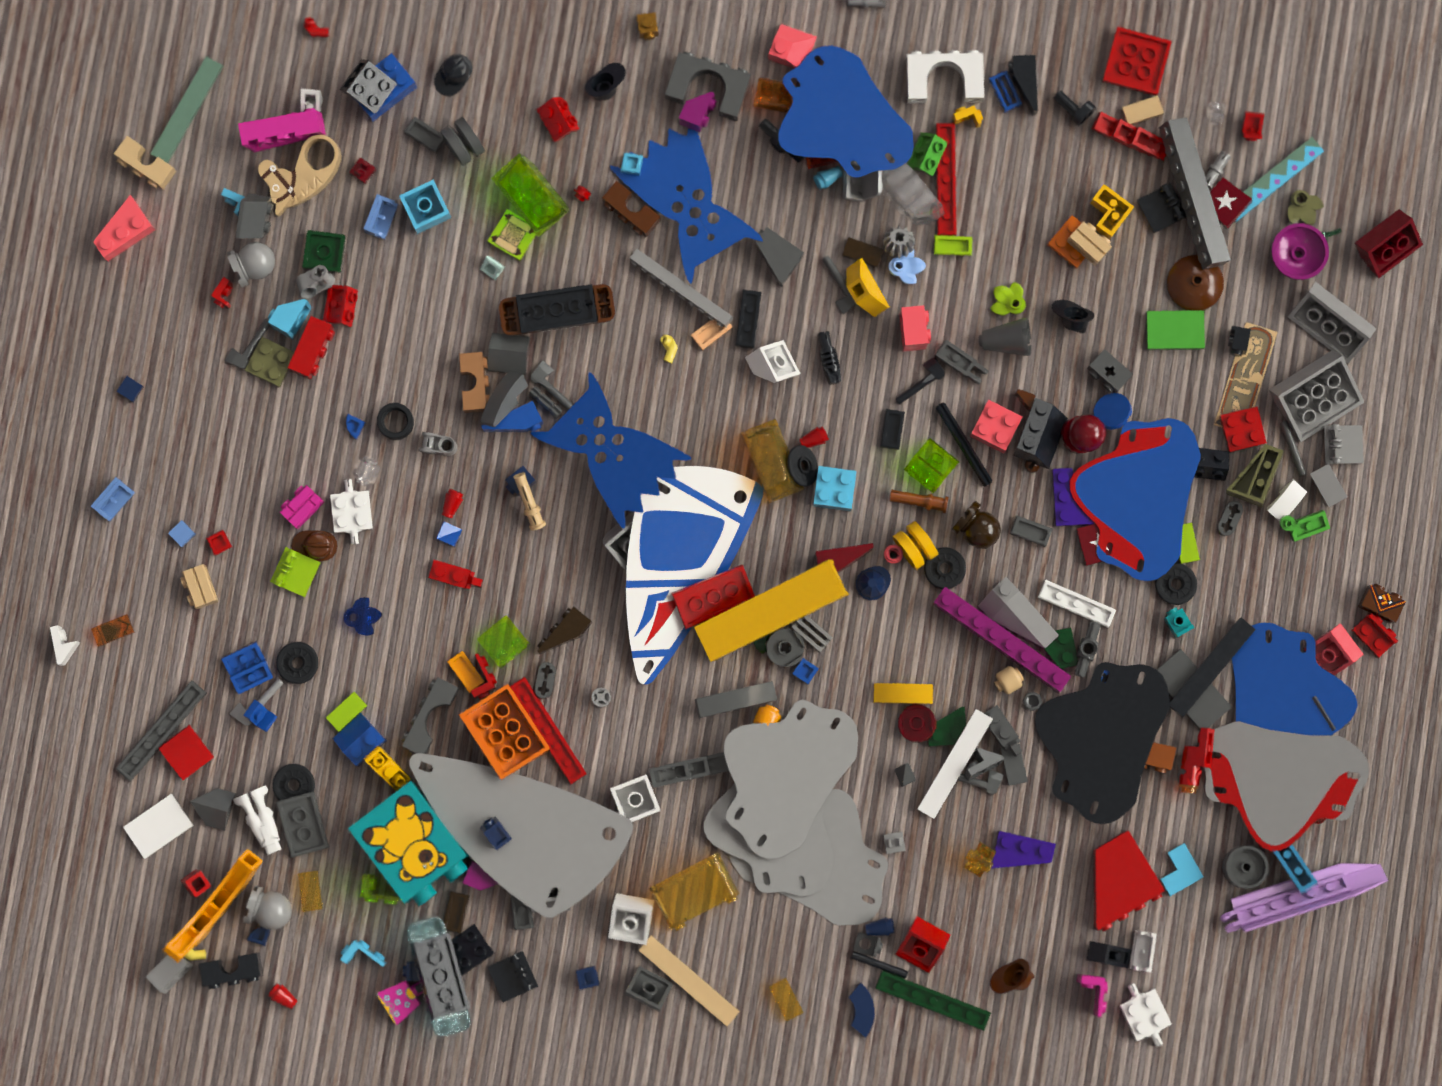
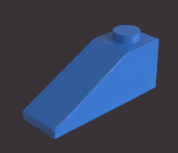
M531 401L512 410L496 427L482 425L481 427L484 432L531 431L532 433L541 428L540 425L544 423L534 402Z

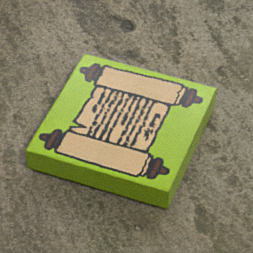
M507 209L487 242L521 261L540 228Z

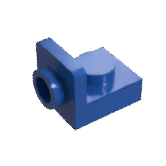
M255 699L244 713V716L252 724L265 732L269 730L277 718L275 714L268 711Z

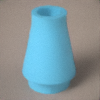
M837 166L819 171L813 178L816 186L821 190L828 188L837 179L842 177L843 173L840 167Z

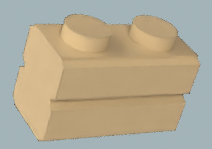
M1083 221L1068 238L1067 242L1096 266L1112 248L1111 242L1104 235H1098L1095 232L1096 228L1091 223L1086 224Z
M202 564L182 572L181 582L184 588H188L190 595H187L190 606L200 609L219 602L206 565Z

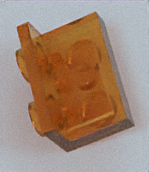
M760 77L753 107L787 113L793 103V98L783 85V82Z

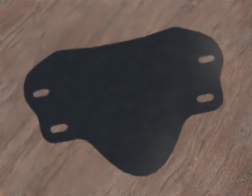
M1108 662L1100 663L1095 668L1090 684L1086 689L1048 700L1040 706L1036 713L1035 725L1037 732L1058 763L1059 770L1052 787L1054 795L1058 799L1074 806L1085 819L1093 823L1110 824L1120 819L1137 801L1145 764L1156 734L1170 709L1168 687L1163 675L1158 670L1143 664L1121 666ZM1108 670L1110 672L1108 679L1103 683L1101 681L1103 672ZM1140 672L1145 673L1142 684L1137 683ZM1068 780L1070 782L1069 787L1063 793L1061 791L1063 782ZM1094 801H1097L1098 808L1096 810V813L1091 814L1090 809L1092 803Z

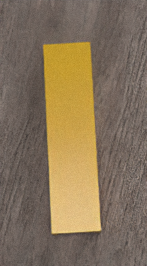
M828 560L695 626L696 633L710 662L716 661L848 596L849 593L844 588L833 565V560Z

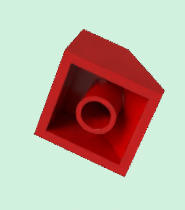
M916 916L895 955L930 973L943 953L951 935Z

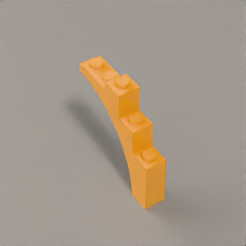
M247 849L237 859L204 905L165 946L163 951L179 963L194 947H197L207 937L214 924L227 912L234 899L245 890L263 861Z

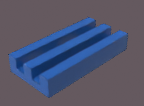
M1007 70L989 78L1004 113L1015 109V107L1022 106V102ZM1004 76L1016 103L1012 102L1001 77ZM996 79L998 80V83H999V85H1000V87H1001V89H1002V91H1003V93H1004V95H1005V98H1006V100H1007L1009 106L1006 105V103H1005V101H1004V99H1003V97H1002V95H1001V92H1000V90H999V88H998V86H997V84H996V82H995Z

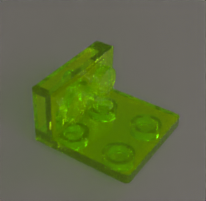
M506 615L477 638V641L500 669L531 645Z
M362 874L360 897L365 898L364 902L376 903L378 899H383L385 904L396 905L398 901H402L399 896L372 894V891L376 890L377 879L374 878V874Z

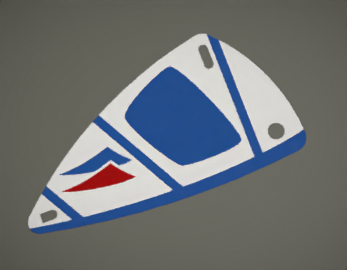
M682 466L674 467L676 479L657 478V481L670 488L669 494H664L659 491L660 496L641 494L644 512H634L626 570L628 632L634 667L640 683L650 684L657 677L692 628H684L671 593L727 571L732 564L763 498V488L758 482L723 469ZM738 490L744 491L747 495L743 503H737L734 500V494ZM652 660L654 665L649 674L642 670L647 661Z

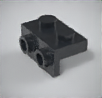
M1199 448L1201 457L1194 477L1225 481L1229 471V451Z

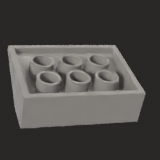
M1331 350L1269 389L1276 406L1300 442L1364 403V399L1343 356L1334 350Z

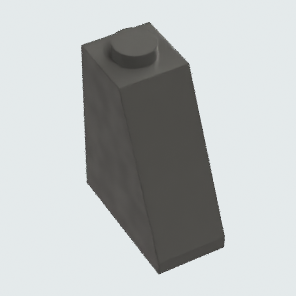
M766 227L764 231L760 230L758 232L763 241H756V247L776 281L782 287L804 257V252Z

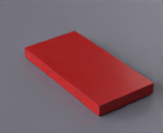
M743 565L671 593L685 629L705 622L755 597Z

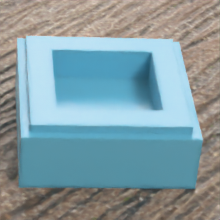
M624 153L621 173L640 175L643 155Z

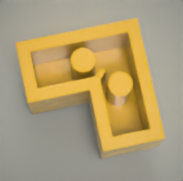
M1103 184L1090 202L1092 206L1104 214L1095 227L1096 232L1110 240L1134 208L1132 204L1105 184Z

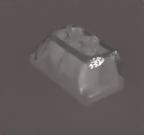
M889 153V156H890L889 162H890V163H894L895 160H894V158L892 157V155ZM907 162L899 168L883 170L882 183L886 191L884 193L890 202L894 200L898 205L896 209L902 216L906 215L914 225L928 224L945 214L941 202Z

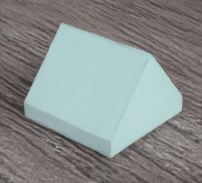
M486 256L480 270L496 280L505 267L492 257Z

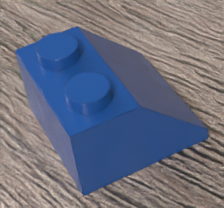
M361 712L332 738L357 767L365 762L364 758L377 746L381 747L387 741Z

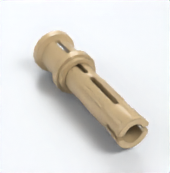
M518 473L513 478L525 506L524 515L528 517L529 528L532 531L541 529L546 525V522L542 520L540 506L534 501L525 473Z

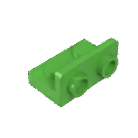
M921 132L906 167L911 170L923 171L929 176H933L947 146V142L936 134Z

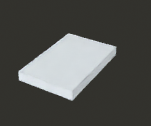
M170 794L123 828L143 858L147 859L194 825L173 794Z

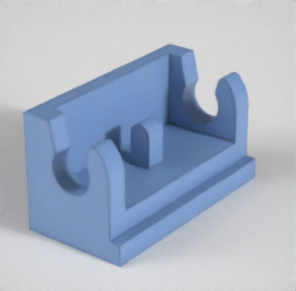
M377 194L364 226L365 233L385 240L398 204L394 200Z
M115 477L91 507L105 519L111 521L135 492Z

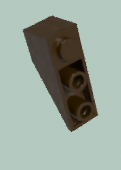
M575 607L572 609L568 608L562 615L564 619L561 623H555L549 632L552 634L547 639L543 638L537 645L539 648L537 652L542 654L580 638L592 624V621Z

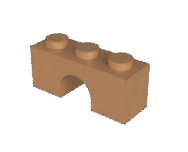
M482 352L459 354L461 374L472 375L476 378V386L472 390L462 391L463 411L465 413L484 412L490 398V394L486 395V387H489V377L485 376V368H488L487 357H484Z

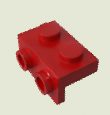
M562 97L551 98L536 109L554 142H558L569 133L579 130L576 118L571 114L568 109V103Z

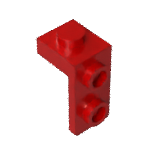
M477 653L475 657L488 682L471 690V693L475 699L479 697L481 700L488 697L490 691L496 689L494 684L497 681L493 673L489 674L486 669L489 664L485 656H480Z

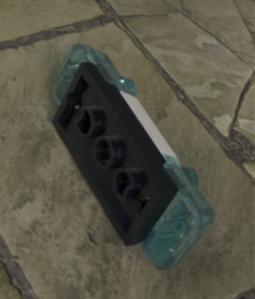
M438 917L414 922L409 925L407 936L433 1030L440 1037L465 1031L471 1023L468 1012L470 1006L450 933L446 932L443 921Z

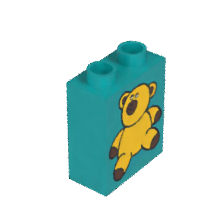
M413 781L408 782L348 828L403 903H409L411 900H414L418 907H420L437 894L432 884L441 877L445 876L449 883H451L468 870L463 862L469 857L468 853L456 841L438 817L425 795Z

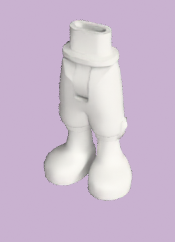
M265 785L249 792L257 806L258 814L252 807L251 798L248 793L233 799L235 805L241 806L247 814L246 824L250 826L261 848L264 847L267 855L280 850L281 846L278 842L280 838L272 816L273 811L265 806L264 796L268 792V788Z

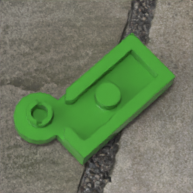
M1324 510L1296 520L1289 515L1283 516L1280 519V527L1283 530L1290 531L1294 542L1330 529Z

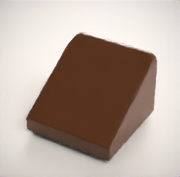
M1018 389L1015 396L1030 411L1035 395Z

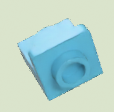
M224 188L221 195L226 203L232 206L237 204L234 213L236 216H239L240 203L245 197Z

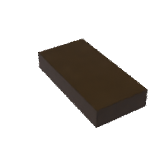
M848 237L842 256L855 261L862 258L865 264L878 268L884 249Z
M450 891L442 925L443 930L461 934L470 895Z

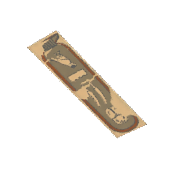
M1248 322L1245 323L1244 328L1251 329L1246 355L1242 354L1241 357L1235 356L1214 425L1222 427L1220 415L1255 407L1278 332Z

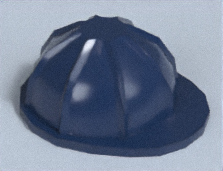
M874 566L867 568L857 576L855 582L856 590L864 599L877 600L886 593L890 586L891 576L884 567Z

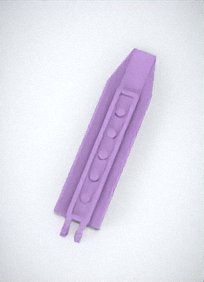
M1340 863L1312 872L1318 885L1304 894L1300 893L1292 879L1232 898L1233 911L1223 914L1220 919L1223 922H1228L1237 918L1238 921L1225 926V930L1229 933L1237 931L1239 928L1244 932H1248L1356 897L1387 882L1388 879L1381 864Z

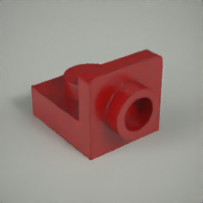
M223 277L211 294L215 299L213 303L222 309L224 306L229 309L231 307L230 303L223 299L232 291L231 286L233 284L227 278Z

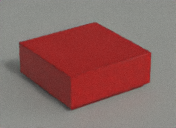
M224 530L206 538L215 556L232 548Z

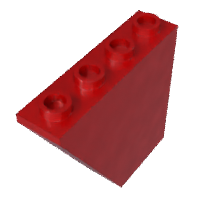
M1129 830L1124 831L1093 850L1094 927L1097 931L1102 930L1104 932L1112 927V922L1117 919L1121 922L1129 917L1128 913L1132 910L1137 912L1146 907L1144 903L1152 900L1154 902L1162 897L1161 893L1165 890Z

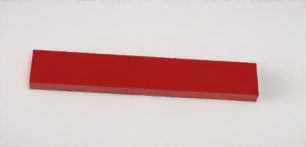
M936 123V135L947 142V146L936 168L937 235L956 236L955 123Z
M523 677L510 686L512 691L550 747L551 755L569 783L573 784L587 775L527 679Z

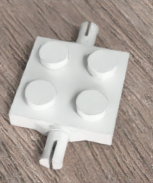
M349 479V487L348 481L344 480L345 491L340 494H331L330 498L334 533L345 532L350 534L351 545H354V537L355 543L359 544V532L373 529L369 491H354L352 479Z
M1135 983L1128 985L1127 987L1132 997L1127 1002L1119 1005L1135 1041L1145 1037H1152L1155 1047L1162 1045L1163 1043L1158 1033L1172 1024L1156 990L1152 989L1146 993H1139Z

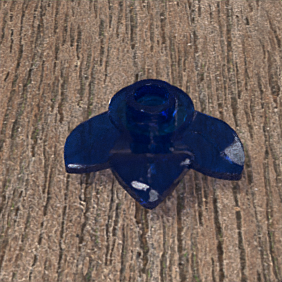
M367 597L357 599L353 607L345 611L343 618L344 622L348 626L354 627L358 634L370 636L374 634L372 624L382 617V613L376 608L369 607L370 600ZM352 614L357 615V619L355 621L350 620V616Z

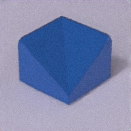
M444 521L436 539L455 547L462 529Z

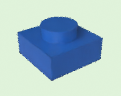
M803 658L792 674L806 684H809L819 668Z

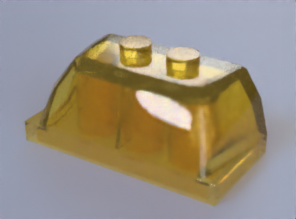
M776 419L740 432L768 504L804 490V487L795 483L789 474L787 467L789 450Z

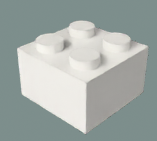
M647 774L610 788L619 813L630 819L631 822L661 811Z

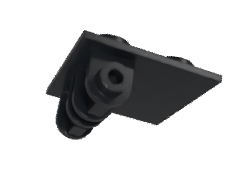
M1171 183L1164 184L1156 191L1137 200L1154 233L1186 218L1185 211Z
M475 924L451 940L461 976L467 974L494 954V951L487 944Z
M523 951L487 967L502 1002H506L539 987Z

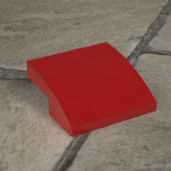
M190 724L159 747L163 756L182 780H185L214 758V755L202 742Z

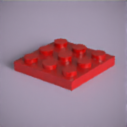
M1117 26L1102 82L1157 96L1172 41Z

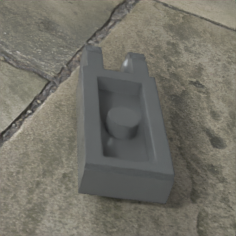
M948 340L944 341L935 354V357L979 385L982 380L971 373V369L974 367L984 375L989 372L985 367L977 363L976 359Z

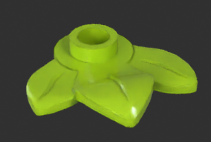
M1013 282L1010 288L1006 286L995 287L994 296L997 302L991 306V311L1001 316L1009 313H1022L1026 308V302L1023 298L1024 291L1021 285ZM1019 302V305L1014 307L1013 303Z

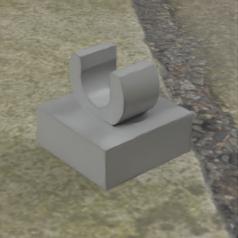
M903 832L883 835L886 854L906 851Z

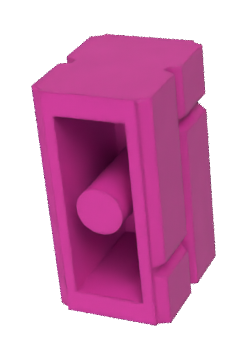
M307 485L305 487L300 486L294 492L296 496L291 501L289 499L286 500L280 507L282 509L280 513L297 529L324 503Z

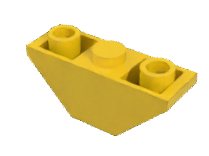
M862 258L846 268V287L857 305L873 317L890 308Z
M377 746L364 758L396 792L411 780L406 772L380 746Z

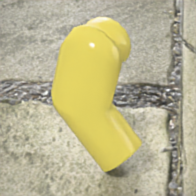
M663 335L660 339L666 349L663 360L672 364L678 346L672 336Z
M192 949L185 958L189 961L206 959V950L194 951Z

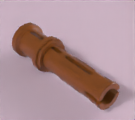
M891 489L889 501L925 507L927 511L931 509L939 510L946 514L948 497H936L933 494L926 496Z

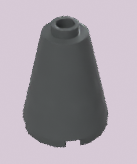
M1022 318L982 331V335H979V346H983V349L987 351L1031 356V345H1028L1031 339L1028 318Z

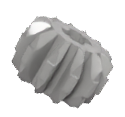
M898 226L896 230L891 227L890 231L885 233L883 247H885L886 253H890L891 257L897 255L899 259L901 255L907 257L908 253H912L914 250L915 238L912 232H908L907 227L901 229Z

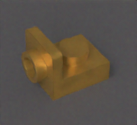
M656 13L638 14L637 21L640 38L652 40L655 36H658Z

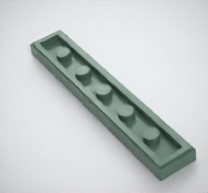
M207 56L205 57L150 153L153 157H159L166 163H169L223 68L222 64Z

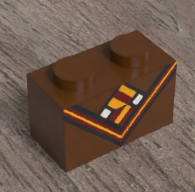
M1378 584L1367 586L1358 607L1373 615L1377 614L1381 619L1392 624L1396 623L1406 601L1402 600V596L1397 593L1391 592L1389 594L1385 592V588Z

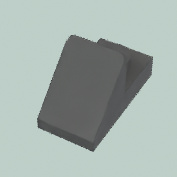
M976 748L973 754L977 761L967 767L968 769L964 775L970 781L1001 765L1004 757L981 748Z

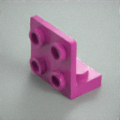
M1077 974V982L1081 983V987L1095 989L1093 1015L1102 1017V1013L1106 1012V1002L1103 1001L1104 993L1107 994L1108 982H1105V978L1101 976Z

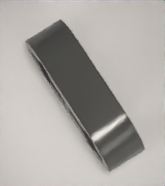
M1231 501L1226 505L1217 524V531L1220 535L1229 536L1235 531L1243 513L1241 503ZM1236 505V510L1239 512L1235 513L1233 517H1229L1231 514L1229 507ZM1230 520L1229 528L1231 530L1224 532V528L1221 525L1226 524Z
M544 662L539 666L536 679L535 693L542 699L550 697L553 692L556 669L549 662ZM550 666L549 668L553 672L548 674L547 679H544L545 673L542 672V669ZM543 682H547L546 688L549 689V692H545V695H541V692L538 691L539 687H543Z

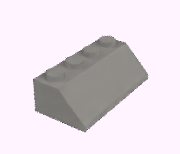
M1317 282L1314 283L1288 316V318L1328 349L1341 354L1346 363H1349L1376 330L1374 326Z

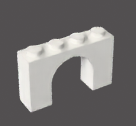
M971 50L967 51V53L949 51L948 54H941L940 51H931L929 54H922V52L914 51L907 54V103H926L927 76L933 69L939 66H949L960 73L963 79L964 102H983V53Z

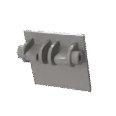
M1333 424L1331 426H1324L1325 464L1364 463L1362 425L1339 426V424Z

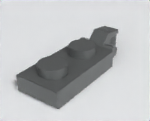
M996 705L984 713L993 718L988 728L1000 746L1006 751L1010 749L1016 757L1022 753V749L1018 745L1021 741L1005 715Z

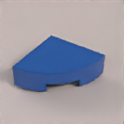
M348 414L346 417L347 429L352 437L358 439L365 422Z

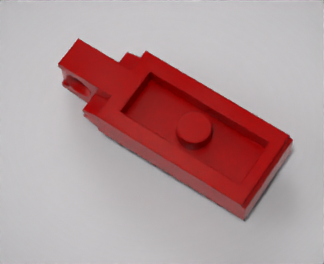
M438 560L433 561L428 577L463 589H470L471 585L481 588L483 579L474 577L475 572Z

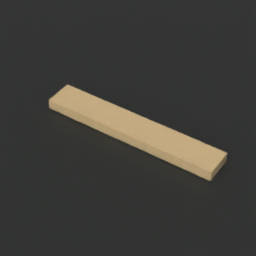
M652 935L648 938L647 945H642L639 949L642 954L726 1026L740 1012Z

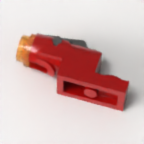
M1201 728L1197 736L1199 747L1185 746L1183 754L1177 758L1178 782L1182 793L1196 794L1202 774L1201 767L1211 768L1215 730Z

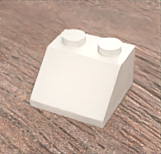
M617 893L612 907L608 938L647 945L655 900Z

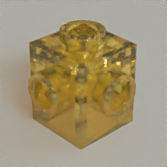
M979 842L974 850L970 849L965 856L967 862L964 868L981 877L984 872L988 873L994 864L992 860L996 852Z

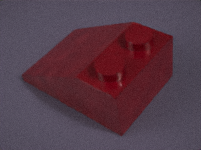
M870 543L816 551V566L828 560H833V565L839 574L871 552L874 545Z

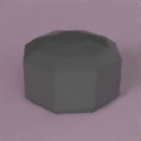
M1035 692L1027 693L1022 700L1024 707L1030 711L1039 709L1042 704L1041 696Z

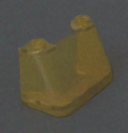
M719 852L649 888L669 928H674L675 931L685 927L684 922L725 901L727 904L738 899L737 895L740 894Z

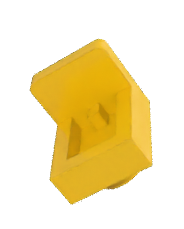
M975 105L969 108L965 106L958 108L952 117L955 125L973 118L976 128L981 126V121L983 120L981 111L976 110Z

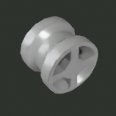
M597 688L593 691L591 699L597 707L602 708L609 705L611 695L607 689Z

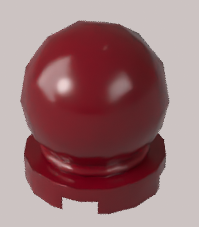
M1083 414L1068 419L1062 427L1061 435L1064 446L1070 452L1080 454L1097 450L1105 441L1106 429L1104 423L1098 417Z

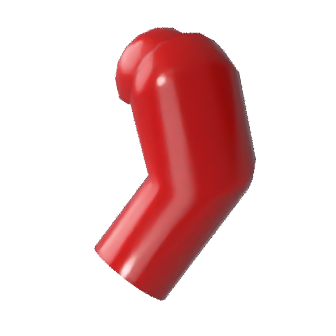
M305 18L304 29L310 36L329 37V28H319L313 18Z

